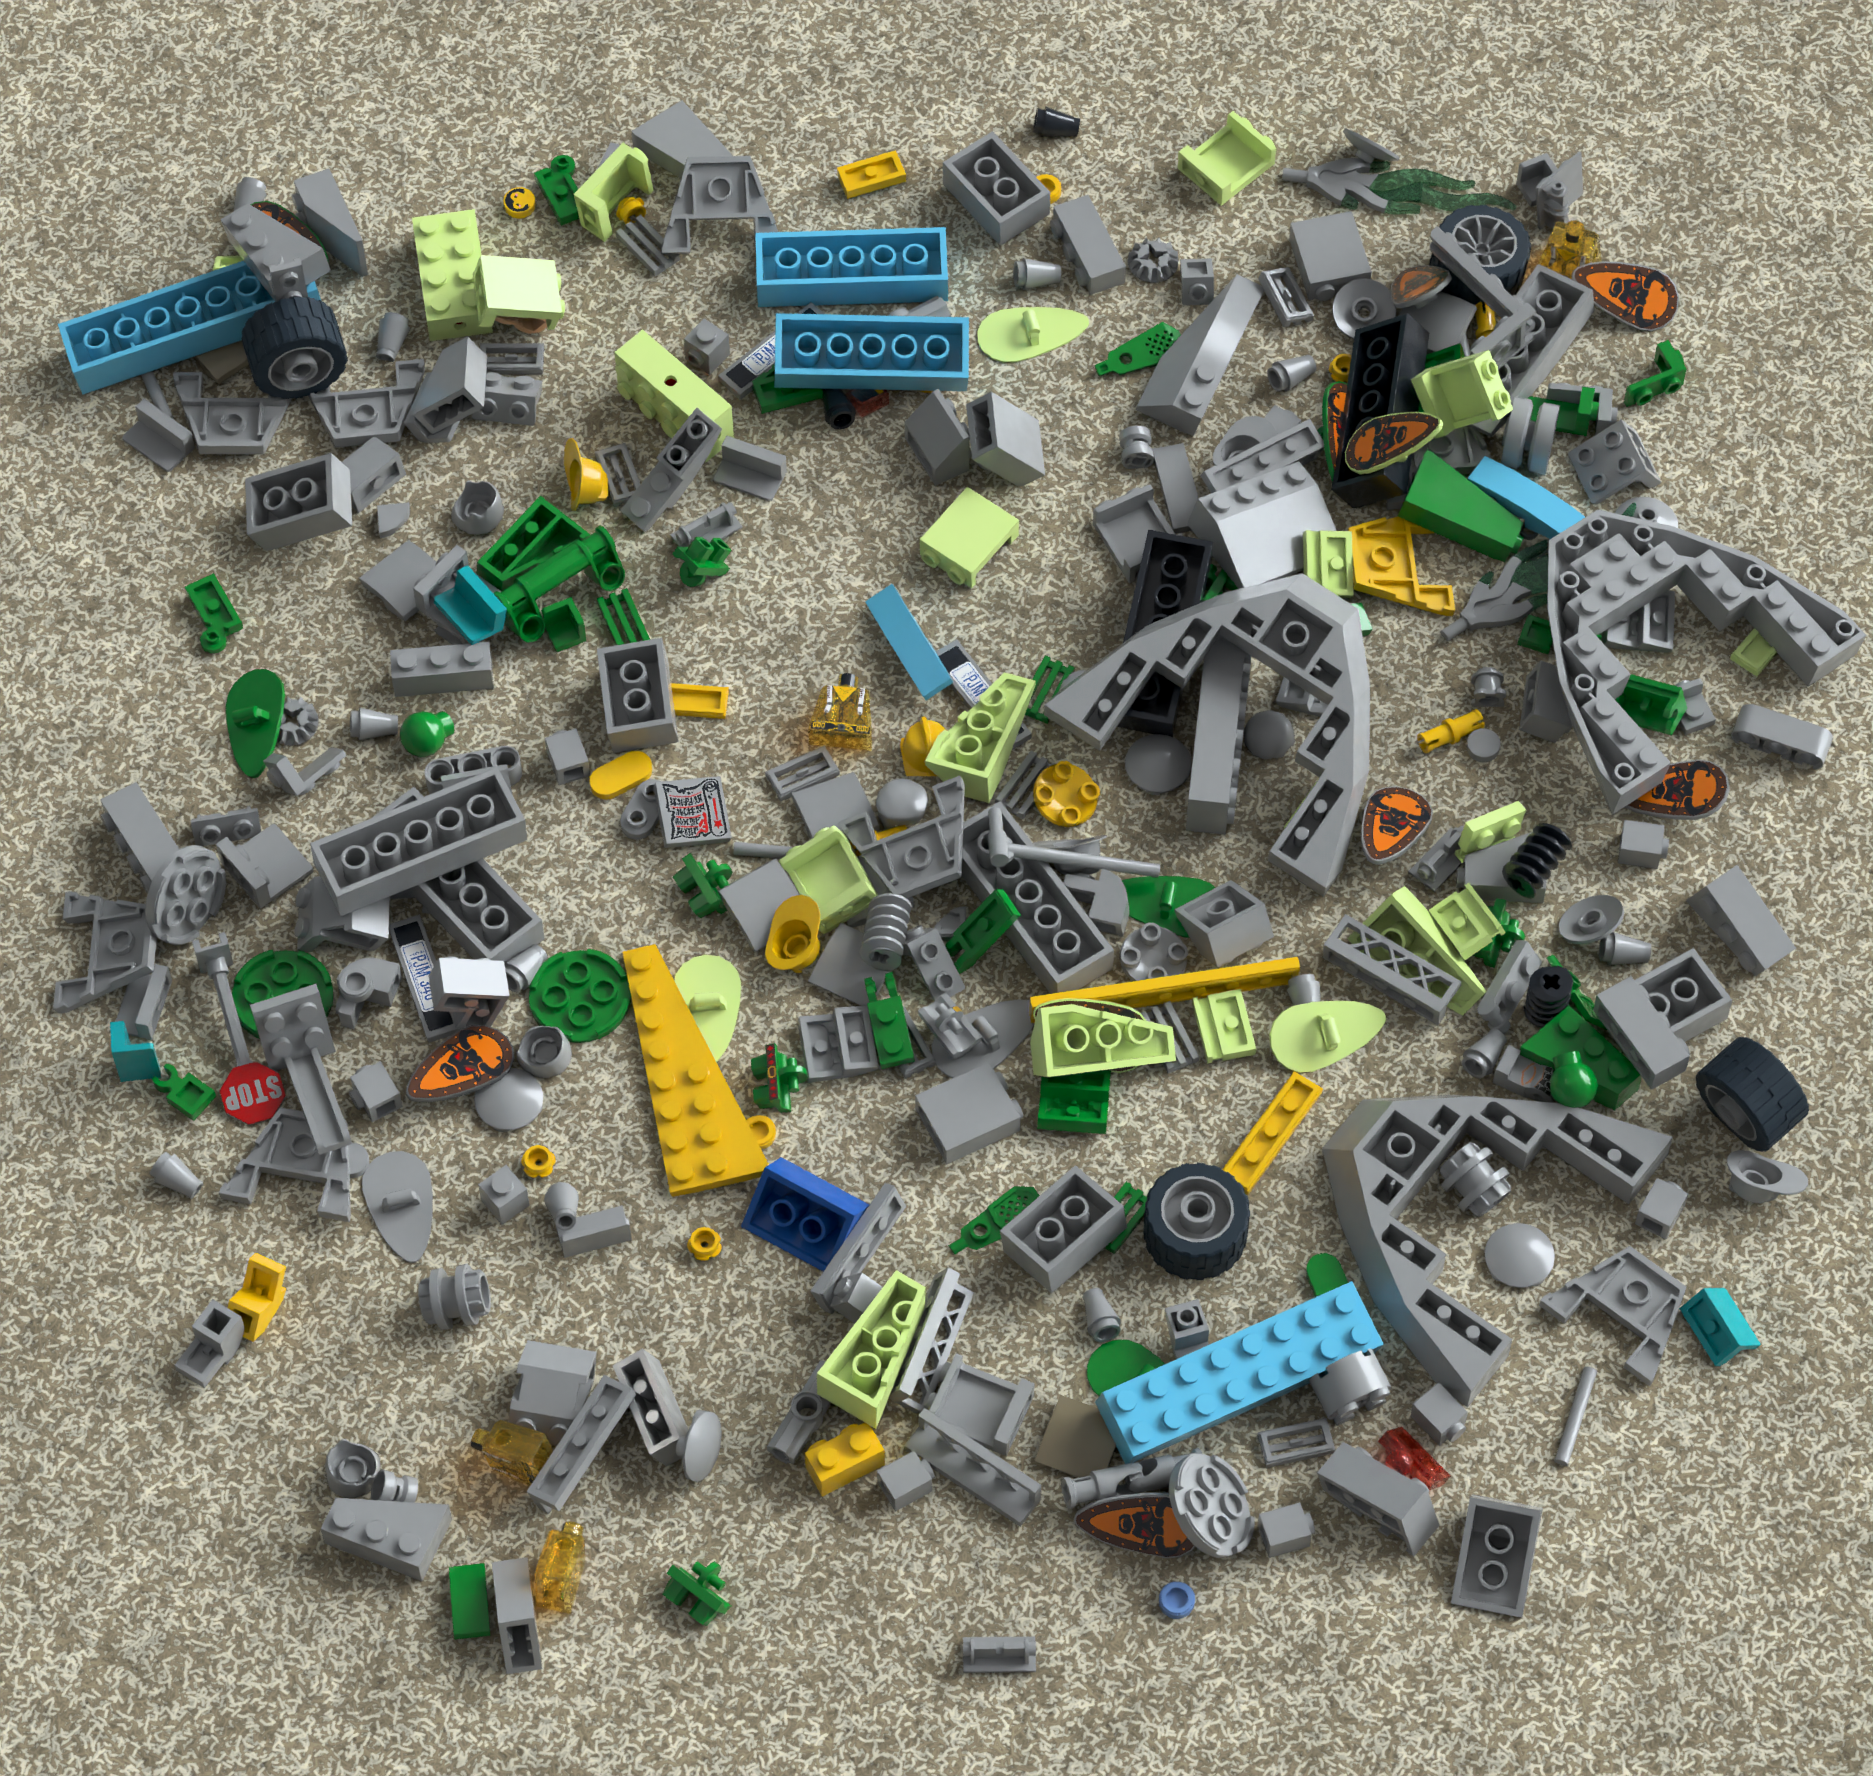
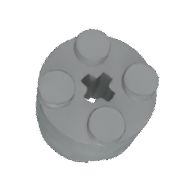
M1368 1349L1365 1356L1361 1350L1341 1358L1326 1367L1329 1374L1320 1379L1318 1373H1316L1309 1380L1329 1420H1334L1336 1426L1355 1417L1353 1412L1363 1406H1366L1367 1410L1370 1411L1386 1403L1385 1397L1390 1394L1389 1391L1392 1388L1372 1349Z

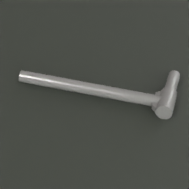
M994 807L988 811L990 863L995 867H1003L1015 857L1101 870L1103 868L1108 871L1151 877L1159 876L1160 864L1013 844L1012 840L1003 831L1001 809Z

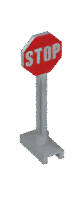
M222 932L218 933L221 942L219 944L201 948L199 939L193 940L192 944L200 973L208 972L209 978L214 981L237 1066L232 1068L219 1090L226 1115L250 1126L271 1120L286 1099L279 1073L250 1060L226 976L229 974L228 966L233 965V960L226 933Z

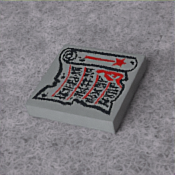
M720 776L655 782L653 787L664 848L715 844L731 840L732 836Z

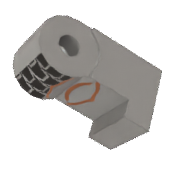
M1508 1045L1496 1068L1493 1083L1525 1098L1538 1102L1552 1103L1554 1098L1550 1092V1078L1555 1070L1521 1056V1050Z

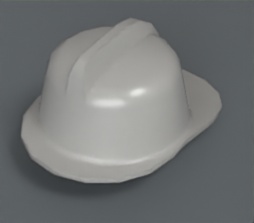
M1248 416L1236 421L1213 452L1214 465L1277 435L1276 428L1269 420L1259 416Z
M1107 835L1085 839L1033 842L1035 847L1100 856V840L1106 838ZM1053 863L1055 868L1064 875H1076L1077 873L1090 875L1100 871V869Z
M1745 1150L1731 1152L1727 1157V1166L1732 1173L1729 1189L1746 1201L1761 1204L1776 1199L1779 1194H1798L1808 1187V1178L1805 1173L1790 1164Z

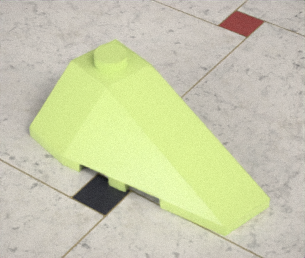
M1004 672L979 696L980 701L968 712H962L958 716V722L948 731L944 730L937 736L925 760V765L943 782L961 776L965 784V797L990 803L1004 773L1036 686V681Z
M1074 1004L1038 1008L1030 1040L1033 1075L1052 1077L1176 1061L1173 1027Z

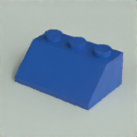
M780 1157L764 1168L741 1227L824 1272L869 1207V1204Z

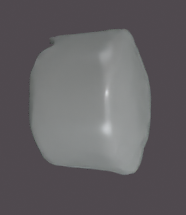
M466 481L465 488L456 500L451 513V520L455 526L467 534L479 535L492 531L503 519L504 506L498 490L490 482Z
M904 778L887 782L879 790L876 799L878 817L885 830L895 825L917 824L923 818L928 804L925 789L920 784Z
M551 1026L531 1027L521 1039L519 1049L516 1052L520 1067L532 1076L539 1078L560 1075L568 1067L572 1056L570 1043L564 1033L558 1027Z
M341 1439L335 1447L330 1449L326 1456L325 1476L329 1488L332 1492L343 1498H357L371 1491L374 1478L380 1471V1457L374 1450L365 1445Z

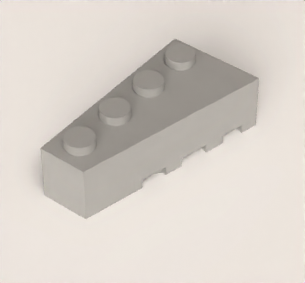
M135 782L100 799L105 811L100 817L109 833L115 831L116 834L113 837L120 852H127V861L134 874L139 873L142 886L148 894L152 880L159 868L179 848L143 791Z

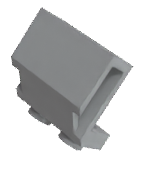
M458 545L449 553L445 552L442 554L436 566L428 574L420 576L413 588L416 606L420 612L437 623L438 627L434 630L436 634L452 645L467 644L468 641L436 607L434 597L453 588L457 570L467 565L469 566L467 551ZM477 575L481 579V581L490 589L492 593L496 591L501 592L499 589L494 587L485 579Z
M314 877L303 888L299 889L296 896V906L299 907L298 921L295 926V936L298 937L297 951L312 952L324 940L367 951H375L389 938L390 897L340 917L321 877Z
M527 1340L516 1372L520 1373L521 1377L511 1399L508 1438L557 1446L588 1399L595 1378L597 1352Z

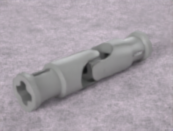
M1196 1448L1191 1453L1172 1457L1168 1454L1136 1463L1091 1471L1090 1475L1075 1479L1064 1477L1061 1479L1064 1502L1067 1508L1071 1509L1075 1508L1076 1504L1087 1501H1098L1104 1498L1169 1487L1170 1476L1175 1465L1191 1454H1202V1451ZM1122 1479L1125 1480V1484L1118 1485Z

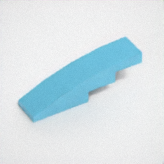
M1487 456L1483 457L1468 477L1470 482L1487 495L1495 498L1496 502L1510 513L1524 519L1525 528L1549 539H1552L1585 518L1584 515L1544 487Z
M893 584L865 601L925 700H928L953 683L933 646L924 635Z

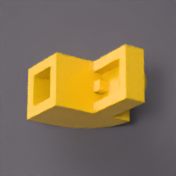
M258 1253L249 1258L243 1287L229 1300L227 1307L242 1317L244 1324L243 1337L252 1342L269 1325L281 1305L287 1289L282 1287L286 1266Z

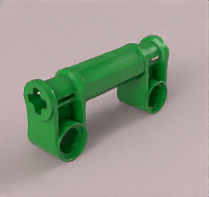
M599 525L595 528V532L582 541H574L568 547L524 575L516 578L515 583L502 592H494L493 594L507 608L505 626L525 642L537 641L545 631V621L542 618L536 600L584 570L585 575L604 590L613 591L618 589L624 582L625 570L617 554L615 542L609 532Z

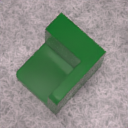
M572 597L542 608L541 613L545 621V632L556 653L586 641L585 624Z

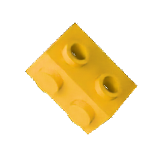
M865 1422L860 1425L851 1424L844 1428L838 1436L829 1441L825 1439L819 1440L812 1444L808 1451L805 1452V1468L822 1497L885 1465V1450L871 1426Z

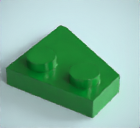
M775 363L768 372H763L752 381V389L761 414L823 398L822 388H774Z

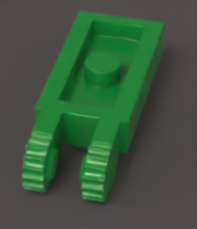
M1003 889L994 890L953 933L954 936L946 943L945 947L950 957L957 955L962 949L965 951L954 962L959 974L970 969L1021 916Z
M893 972L885 973L884 980L890 998L877 1000L875 981H873L872 977L864 978L869 999L867 1006L882 1069L915 1062L901 996H898Z

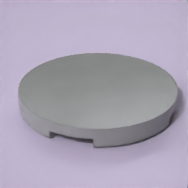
M198 845L186 846L173 853L159 868L150 885L145 907L146 921L155 937L172 945L186 944L200 936L199 930L211 915L216 917L226 889L225 869L221 868L216 853Z
M1194 1453L1180 1460L1173 1468L1170 1476L1169 1496L1175 1518L1186 1537L1199 1550L1216 1558L1230 1557L1248 1546L1254 1532L1255 1517L1250 1516L1249 1506L1245 1497L1248 1490L1237 1472L1226 1461L1216 1455L1208 1456Z

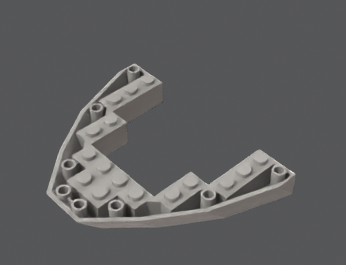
M1596 510L1549 540L1547 610L1559 683L1573 729L1612 815L1661 784L1671 762L1615 701L1617 697L1622 695L1631 674L1597 637L1598 634L1677 585L1719 632L1744 616L1770 646L1776 649L1780 657L1808 687L1855 656L1866 634L1845 611L1756 556L1674 526Z
M1303 573L1225 592L1145 626L1063 687L1044 705V716L1100 751L1155 671L1183 689L1219 636L1223 637L1328 705L1297 750L1295 757L1296 763L1320 778L1269 851L1267 861L1323 897L1342 871L1369 773L1370 681L1359 610Z
M1431 1095L1363 1099L1325 1144L1322 1151L1340 1225L1373 1302L1436 1384L1439 1382L1456 1400L1469 1407L1509 1356L1512 1338L1433 1285L1443 1272L1446 1253L1396 1219L1466 1133L1522 1171L1526 1169L1544 1147L1627 1204H1630L1668 1156L1673 1137L1582 1108L1567 1107L1560 1103L1480 1096Z

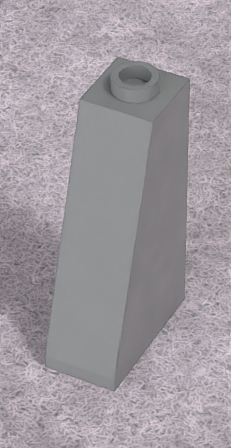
M683 100L632 130L633 148L640 149L649 160L680 179L687 157L733 156Z

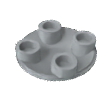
M1153 734L1138 739L1129 748L1125 758L1126 772L1131 781L1151 795H1159L1178 788L1187 780L1191 772V756L1187 748L1179 740L1168 735Z
M1146 923L1142 928L1129 934L1124 940L1120 950V963L1124 973L1132 981L1183 974L1186 969L1188 949L1172 931L1159 927L1155 923Z
M511 1068L510 1072L501 1080L475 1092V1108L480 1118L496 1131L507 1132L520 1129L530 1124L541 1113L543 1109L542 1088L537 1079L530 1073L521 1069Z
M1513 1223L1497 1229L1490 1236L1485 1247V1261L1492 1278L1508 1286L1526 1288L1540 1285L1550 1274L1554 1265L1555 1253L1551 1241L1541 1230L1528 1224Z
M697 1410L687 1435L681 1436L677 1441L676 1454L682 1457L685 1478L691 1481L699 1482L705 1479L718 1458L722 1430L720 1420L714 1412Z

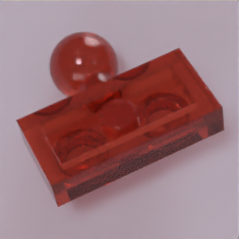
M1402 1426L1386 1431L1378 1440L1386 1449L1385 1453L1387 1456L1384 1465L1404 1476L1410 1474V1479H1419L1428 1487L1429 1491L1441 1487L1451 1477Z

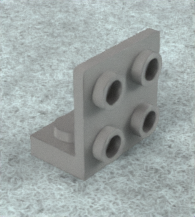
M1622 419L1568 453L1592 504L1601 503L1634 481L1637 483L1641 481L1649 488L1662 483L1637 431Z
M276 824L270 825L243 845L237 844L235 846L228 837H225L216 844L221 864L260 909L313 873L312 865Z

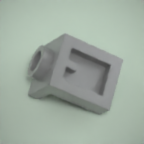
M1212 258L1180 259L1182 304L1209 305L1214 300Z
M1698 678L1693 681L1684 680L1677 683L1675 686L1682 688L1687 709L1679 722L1684 735L1715 725L1716 718L1702 695L1703 682L1701 679Z

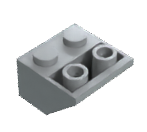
M939 389L933 391L905 421V439L935 486L969 471V458L972 457L969 447V428L965 422L960 423L956 417L957 413L954 404L949 398L945 399Z

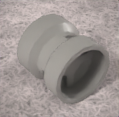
M1137 425L1123 429L1119 434L1120 446L1124 449L1121 453L1123 466L1127 469L1151 466L1154 462L1152 448L1149 447L1152 442L1150 430L1147 427Z
M381 1469L376 1474L372 1484L371 1500L415 1502L418 1493L417 1478L407 1475L396 1477L393 1472Z

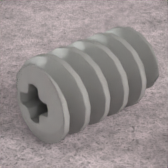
M885 893L874 897L869 902L860 956L867 965L875 969L891 971L898 968L901 964V956L904 950L903 945L906 939L905 934L907 933V924L910 919L909 913L912 908L910 901L904 896Z

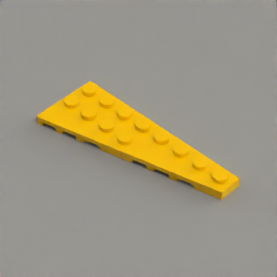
M656 944L623 951L671 1196L675 1197L760 1178L764 1168L769 1163Z

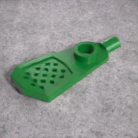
M1161 322L1110 351L1108 360L1094 365L1098 376H1102L1113 371L1118 375H1122L1143 368L1157 366L1162 355L1181 334L1179 330ZM1123 356L1129 357L1131 363L1123 364L1120 358Z
M1554 955L1546 958L1552 967H1562ZM1569 971L1573 979L1570 998L1585 1021L1607 1030L1593 1011L1594 1002L1591 998L1581 993L1578 989L1581 986V982Z
M1012 1187L990 1204L985 1211L961 1229V1238L948 1245L955 1255L967 1247L978 1250L1000 1240V1230L1014 1219L1013 1215L1017 1216L1040 1195L1034 1187ZM982 1226L987 1232L983 1236H977L974 1233V1229Z

